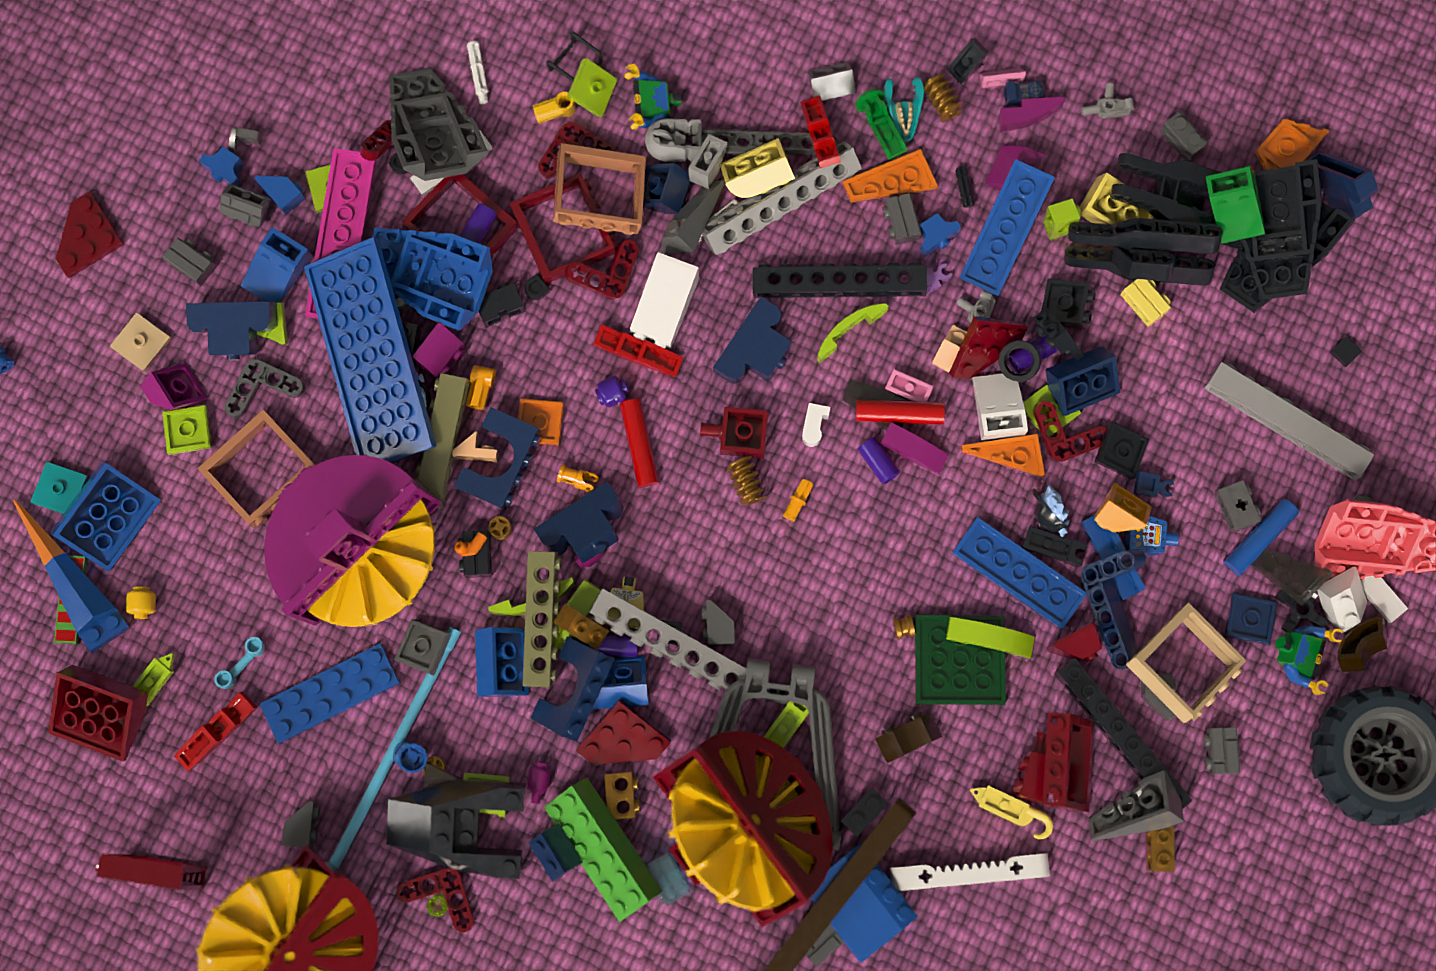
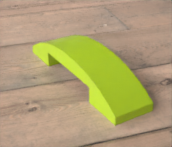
M886 303L871 305L852 313L838 323L820 347L817 356L819 364L837 350V344L835 343L837 339L864 319L871 325L887 313L889 306Z
M572 577L561 581L560 592H557L556 601L562 599L574 587L575 583ZM549 595L541 597L539 600L546 603ZM506 600L489 606L488 609L494 615L522 616L526 613V603L513 607L510 600Z
M954 617L949 619L946 635L947 640L974 644L1031 659L1035 639L1034 636L1019 631Z
M789 701L764 737L784 748L809 714V710L802 704Z

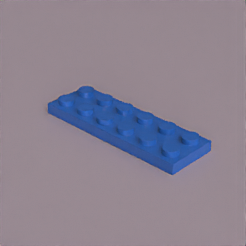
M1015 159L959 277L960 279L992 294L1000 295L1055 179L1054 176Z
M978 517L952 552L958 559L1060 630L1065 627L1087 595L1084 590Z
M378 644L259 705L277 743L281 744L399 685L400 682L382 644Z

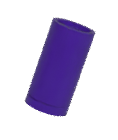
M478 203L460 237L481 244L497 213L491 208Z
M1040 336L1030 342L1039 351L1041 361L1057 352L1056 347L1052 350L1044 340L1046 336L1043 338ZM1020 348L1008 355L1012 367L1018 374L1032 367L1033 358L1026 349Z
M876 437L867 440L857 449L882 485L900 474L899 469Z
M608 633L599 646L598 651L610 656L637 658L638 645L630 641L631 637L626 634L620 636Z

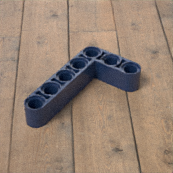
M1140 549L1119 552L1089 564L1081 571V578L1111 663L1118 670L1129 668L1126 664L1139 651L1113 579L1140 569L1145 565L1146 556Z

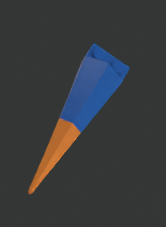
M14 499V504L67 614L88 650L94 653L130 629L114 605L23 506Z

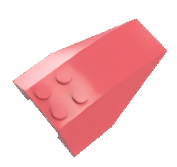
M1345 500L1330 506L1314 543L1317 577L1334 578L1354 566L1358 570L1360 580H1364L1367 576L1381 578L1384 577V574L1390 573L1404 575L1406 571H1414L1415 573L1436 571V522L1387 503Z

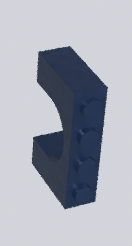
M490 407L482 428L510 442L514 451L513 463L506 473L492 478L482 476L463 467L454 487L505 510L506 506L510 507L515 495L512 493L516 486H520L524 477L522 471L525 466L528 467L533 457L531 452L534 446L537 447L539 445L542 435H540L541 430Z
M567 636L558 657L571 663L576 668L578 674L576 690L571 699L561 706L539 698L530 719L562 737L577 742L615 659Z

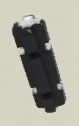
M966 166L957 167L955 172L956 177L959 178L957 182L960 196L963 197L962 205L964 208L974 206L975 202L974 197L971 196L972 188L970 179L967 177L968 170Z

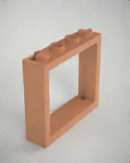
M561 143L557 155L553 222L561 225H578L582 228H598L607 232L618 231L627 235L638 234L642 225L646 156ZM565 163L635 173L632 219L562 209Z
M264 410L258 413L197 468L252 528L258 527L268 520L267 516L273 512L280 499L278 496L282 493L283 488L287 484L292 483L298 477L299 472L256 511L249 515L213 476L216 471L268 425L303 461L305 466L301 470L309 466H315Z

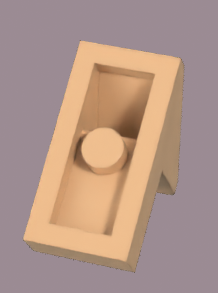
M952 325L932 364L949 373L967 332Z
M477 431L452 452L455 459L496 463L499 460V453L497 450H494V447L482 445L481 448H478L479 434Z

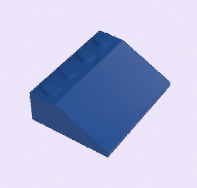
M102 461L50 533L109 572L161 500Z
M862 844L853 848L829 868L824 882L811 897L814 904L818 902ZM877 864L830 925L858 961L862 963L906 928L918 915Z

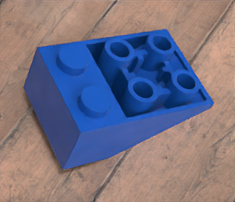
M272 227L260 243L241 287L265 302L281 303L303 272L304 266L309 263L313 256L307 248Z

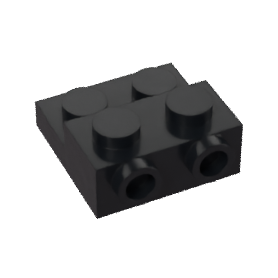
M1047 279L1041 311L1047 307L1064 327L1085 329L1086 324H1090L1092 320V311H1089L1090 303L1095 302L1096 291L1093 290L1089 282Z
M1047 307L1033 317L1037 324L1034 327L1042 338L1046 336L1044 340L1052 350L1056 347L1061 354L1064 352L1068 357L1072 355L1077 361L1084 357L1070 334Z

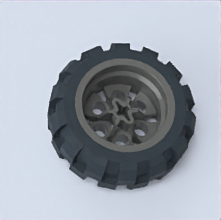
M1377 685L1352 691L1339 697L1338 701L1332 706H1328L1318 719L1319 726L1317 731L1312 732L1309 749L1313 750L1314 762H1310L1314 779H1319L1323 787L1321 793L1328 802L1342 809L1343 815L1357 822L1371 823L1372 826H1392L1414 822V819L1426 816L1436 808V715L1433 712L1435 710L1434 706L1421 696L1415 697L1410 695L1407 689L1395 686L1378 687ZM1390 722L1395 726L1391 733L1386 735L1387 725ZM1359 728L1362 730L1363 738L1357 733ZM1372 728L1375 729L1378 733V737L1376 740L1372 739L1370 736V730ZM1392 738H1396L1399 742L1397 749L1392 747ZM1354 741L1360 745L1359 753L1354 752L1352 749ZM1412 749L1413 757H1402L1404 755L1402 751ZM1379 753H1386L1388 754V757L1380 758L1375 757V755H1378ZM1351 756L1356 757L1357 761L1352 762ZM1396 760L1400 761L1402 764V770L1400 772L1397 771V766L1395 765ZM1357 764H1360L1364 769L1361 776L1356 773L1355 768ZM1379 773L1385 778L1383 785L1377 782V775ZM1393 775H1396L1404 783L1401 787L1398 788L1392 777ZM1368 777H1369L1370 787L1365 784V782H1366V780L1368 779Z

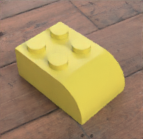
M779 138L721 163L725 183L730 192L738 197L748 198L770 191V189L778 185H785L795 178Z
M1108 173L1096 178L1080 205L1081 216L1091 223L1115 224L1133 218H1154L1145 209L1112 199L1110 197L1112 185L1123 183Z

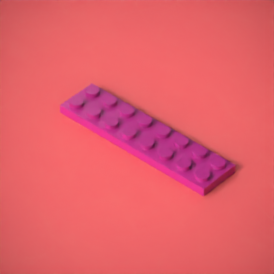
M333 148L314 262L363 241L376 160L368 161L361 157L360 152ZM309 289L305 316L318 319Z

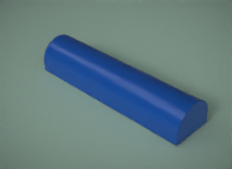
M1281 499L1228 555L1223 563L1240 577L1299 514V510L1290 501Z

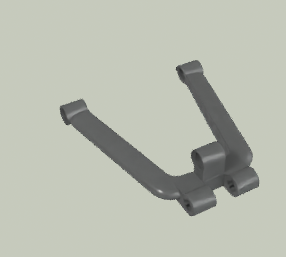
M748 658L746 678L732 683L727 688L710 737L734 731L742 705L750 698H766L765 702L788 704V701L806 706L810 715L815 782L822 791L821 795L830 817L833 849L839 850L841 829H839L840 817L830 706L826 696L821 691L813 688L815 666L793 664L791 683L783 684L768 682L770 661Z

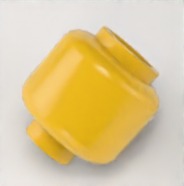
M133 587L132 591L127 593L126 611L134 615V619H148V615L156 611V593L150 591V587Z

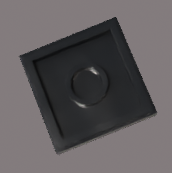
M1111 421L1108 423L1094 462L1129 479H1135L1149 439Z

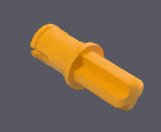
M802 479L794 495L790 496L791 501L782 514L784 518L795 522L802 506L806 505L805 500L813 487L812 482Z

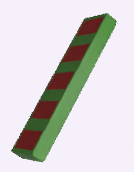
M68 555L86 575L87 558L85 556ZM59 597L54 643L78 645L79 635Z

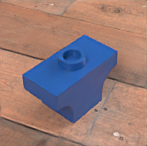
M222 146L214 155L203 154L199 159L202 166L211 172L210 176L219 183L223 180L228 185L232 184L238 187L242 185L238 179V174L244 164L239 157Z
M937 213L920 224L921 235L924 239L920 252L926 257L937 248L941 250L951 243L950 240L960 233L961 226L957 220L946 222Z

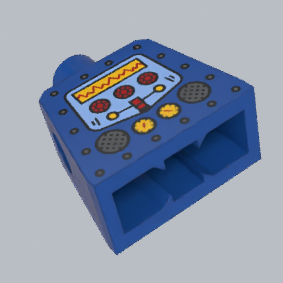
M1149 516L1147 526L1144 529L1127 531L1126 551L1140 549L1144 552L1145 556L1161 555L1165 552L1166 545H1178L1179 533L1167 532V521Z

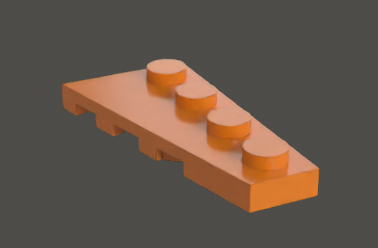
M921 149L842 181L850 203L938 189V185Z

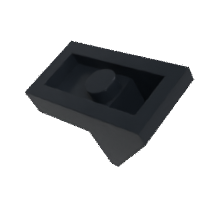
M973 38L949 65L947 70L962 84L984 65L982 61L990 52L976 38Z

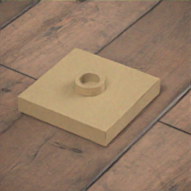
M136 313L110 347L143 372H146L172 338Z

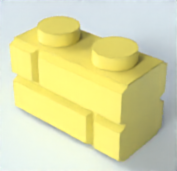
M1137 279L1126 287L1120 295L1146 326L1150 327L1171 309L1169 305L1170 300L1166 295H1160L1155 289L1156 284L1153 280Z

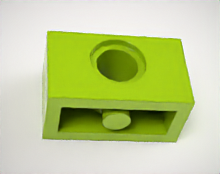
M1073 199L1048 206L1043 224L1049 240L1068 235L1069 225L1073 222H1079L1081 210L1078 205H1075Z

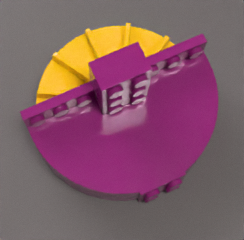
M366 455L340 456L301 470L298 477L292 483L287 484L278 496L280 499L270 517L265 537L264 555L266 569L271 585L284 605L281 610L289 617L312 625H317L323 620L339 626L361 627L379 624V622L401 611L405 606H410L413 603L412 599L417 595L427 579L429 571L433 570L431 565L434 556V532L436 530L430 515L442 502L417 478L394 464L376 457Z

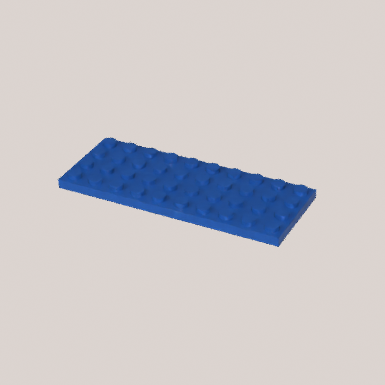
M372 237L304 266L355 454L376 457L394 463L437 447L379 239Z

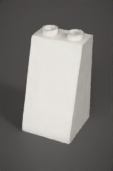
M659 252L657 253L630 327L633 337L642 341L653 342V344L664 349L672 348L699 281L698 267Z

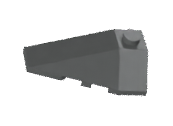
M723 180L713 181L709 189L702 187L670 221L662 240L660 250L662 254L694 252L725 185Z
M1161 771L1145 777L1138 782L1139 786L1131 792L1127 790L1122 794L1123 798L1113 805H1107L1089 819L1091 840L1097 841L1159 830L1184 822L1182 802L1167 772Z

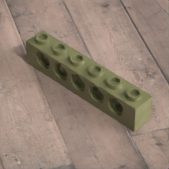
M528 551L523 686L551 687L553 682L557 681V669H554V660L558 658V646H555V637H558L559 626L554 624L553 621L560 611V602L556 601L557 592H560L561 581L557 579V570H561V557H558V552ZM543 567L547 568L550 573L547 580L541 579L539 575ZM541 590H545L549 595L546 603L539 600L538 595ZM541 612L545 613L548 617V622L545 625L538 622V615ZM539 635L546 637L547 645L545 647H540L537 644V637ZM537 658H543L546 661L544 670L536 666Z

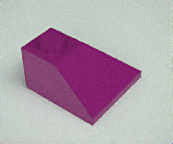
M186 363L152 371L140 386L151 404L170 410L207 399V396Z

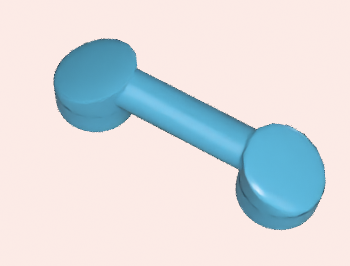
M249 638L245 643L247 653L229 672L222 670L215 675L214 681L218 687L222 689L232 688L236 684V677L252 659L264 653L265 645L260 638Z

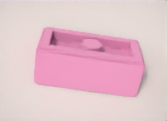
M1022 68L980 73L981 88L1004 86L1006 82L1014 81L1015 84L1023 83L1026 72Z
M894 369L885 389L911 401L927 402L934 386Z

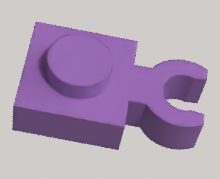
M946 263L941 264L936 272L931 267L927 269V294L941 288L939 281L946 282L952 278V273L943 275L941 272L947 268Z

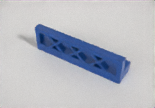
M1095 516L1081 522L1100 560L1126 551L1118 533L1101 528L1094 520ZM1137 570L1113 579L1121 601L1146 589Z

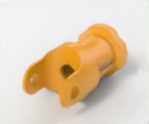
M562 464L557 482H565L574 485L577 489L591 492L594 490L593 485L585 481L597 482L599 477L594 473L582 469L578 471Z

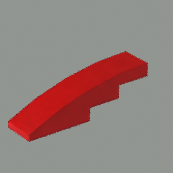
M820 95L800 101L820 169L840 163V156Z
M602 324L599 326L592 343L593 346L672 377H676L684 358L647 340L642 341L625 332L620 333Z
M244 691L239 692L225 708L220 709L207 724L202 725L175 753L174 757L187 772H190L225 741L258 707Z

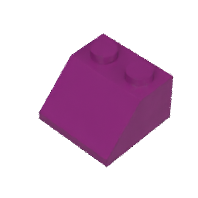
M1002 145L985 184L1001 190L1015 159L1038 169L1044 154L1024 146Z
M438 323L412 357L419 368L437 379L440 378L441 373L450 374L451 366L454 362H458L463 357L465 346L446 327Z

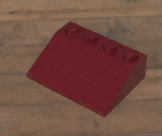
M71 665L56 672L48 733L124 762L129 755L144 718L148 692Z

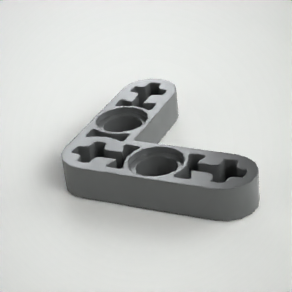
M252 359L245 365L225 403V411L232 418L238 419L243 417L260 384L291 398L302 396L305 390L304 384L297 377L260 360ZM257 365H258V368L260 369V372H259V373H258V372H255L254 375H253V372L251 371V368H252V367H255V368H256ZM274 373L280 375V381L277 384L269 382V377ZM246 376H248L249 378L252 377L254 380H256L255 383L247 379ZM285 381L291 385L297 383L299 389L297 391L293 390L291 393V389L284 385ZM246 383L250 384L251 391L248 394H241L240 387ZM236 395H238L242 399H246L245 402H243L242 400L239 401V399L236 398ZM237 403H238V406L240 407V410H239V411H236V410H235L234 413H233V410L231 409V406H232V405L236 406Z

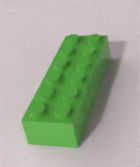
M588 778L572 785L544 807L554 824H560L582 860L583 863L581 865L619 922L663 892Z

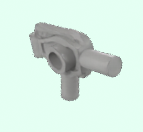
M1107 83L1105 98L1098 99L1096 105L1081 107L1082 116L1098 114L1103 119L1129 116L1131 111L1134 110L1132 98L1125 100L1113 99L1114 84Z
M982 290L980 298L975 305H972L962 297L959 298L956 304L969 312L968 321L971 323L974 316L990 318L996 300L992 293Z

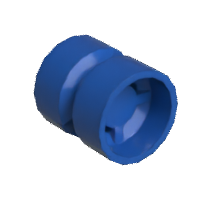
M406 740L400 742L395 747L393 759L395 764L404 771L416 773L426 765L427 753L416 742Z

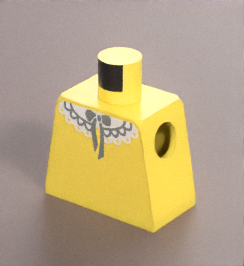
M623 577L622 589L612 588L610 593L644 611V594L641 591H635L636 578ZM614 607L610 608L608 611L609 618L617 620L620 616L619 610ZM631 618L628 621V628L638 629L639 622Z

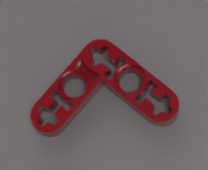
M391 120L383 122L363 141L360 150L362 158L368 161L377 160L393 145Z
M568 122L561 127L540 160L538 169L541 176L546 179L556 176L557 155L554 154L553 150L556 146H560L561 143L584 147L582 145L583 141L590 138L594 141V145L591 148L597 149L598 145L601 144L600 149L616 152V149L612 144L575 123ZM573 129L574 134L579 137L578 143L577 137L573 135L567 137L566 131H571ZM549 156H551L554 159L551 165L553 170H548L547 172H545L544 165H550L551 158Z
M633 240L621 242L616 249L608 275L575 262L566 267L565 277L569 282L608 299L620 298L625 292L637 258L638 245ZM629 245V250L632 253L627 254L625 260L619 259L625 257L626 250L624 247ZM618 264L624 265L626 269L623 276L616 272ZM577 268V272L579 274H586V276L582 277L578 275L574 278V273L571 272V270ZM592 275H596L599 278L600 283L598 287L590 284V277ZM604 285H607V286H610V287L613 286V285H616L615 289L618 290V292L612 294V289H610V288H608V287H606V288H603V287H604Z
M1040 401L1033 409L1034 417L1048 455L1053 461H1066L1100 447V440L1090 441L1088 437L1096 436L1097 431L1104 435L1105 427L1096 426L1066 438L1056 409L1051 402ZM1042 405L1049 408L1046 415L1048 419L1053 418V421L1043 424V421H1047L1044 414L1039 412L1042 410ZM1050 425H1054L1057 429V434L1053 438L1049 437L1046 433ZM1077 438H1082L1084 441V447L1081 450H1077L1074 447V441ZM1057 446L1059 448L1069 447L1070 449L1062 452V457H1060L1059 455H1055V452L1057 451Z
M446 868L403 882L397 887V897L405 903L443 892L454 928L458 932H468L473 928L474 917L462 876L456 869ZM450 871L451 874H456L457 876L453 880L455 887L460 885L461 889L448 893L447 889L452 888L450 882L445 881V878ZM428 878L435 882V888L431 892H427L423 888V882ZM418 881V888L422 895L418 896V891L410 894L409 899L407 896H402L405 886L408 889L417 887L415 882ZM455 893L463 896V903L459 907L451 903V897ZM466 907L467 912L462 913L464 918H469L470 922L466 924L467 928L464 929L462 925H458V921L461 920L460 913L455 915L454 910H461Z

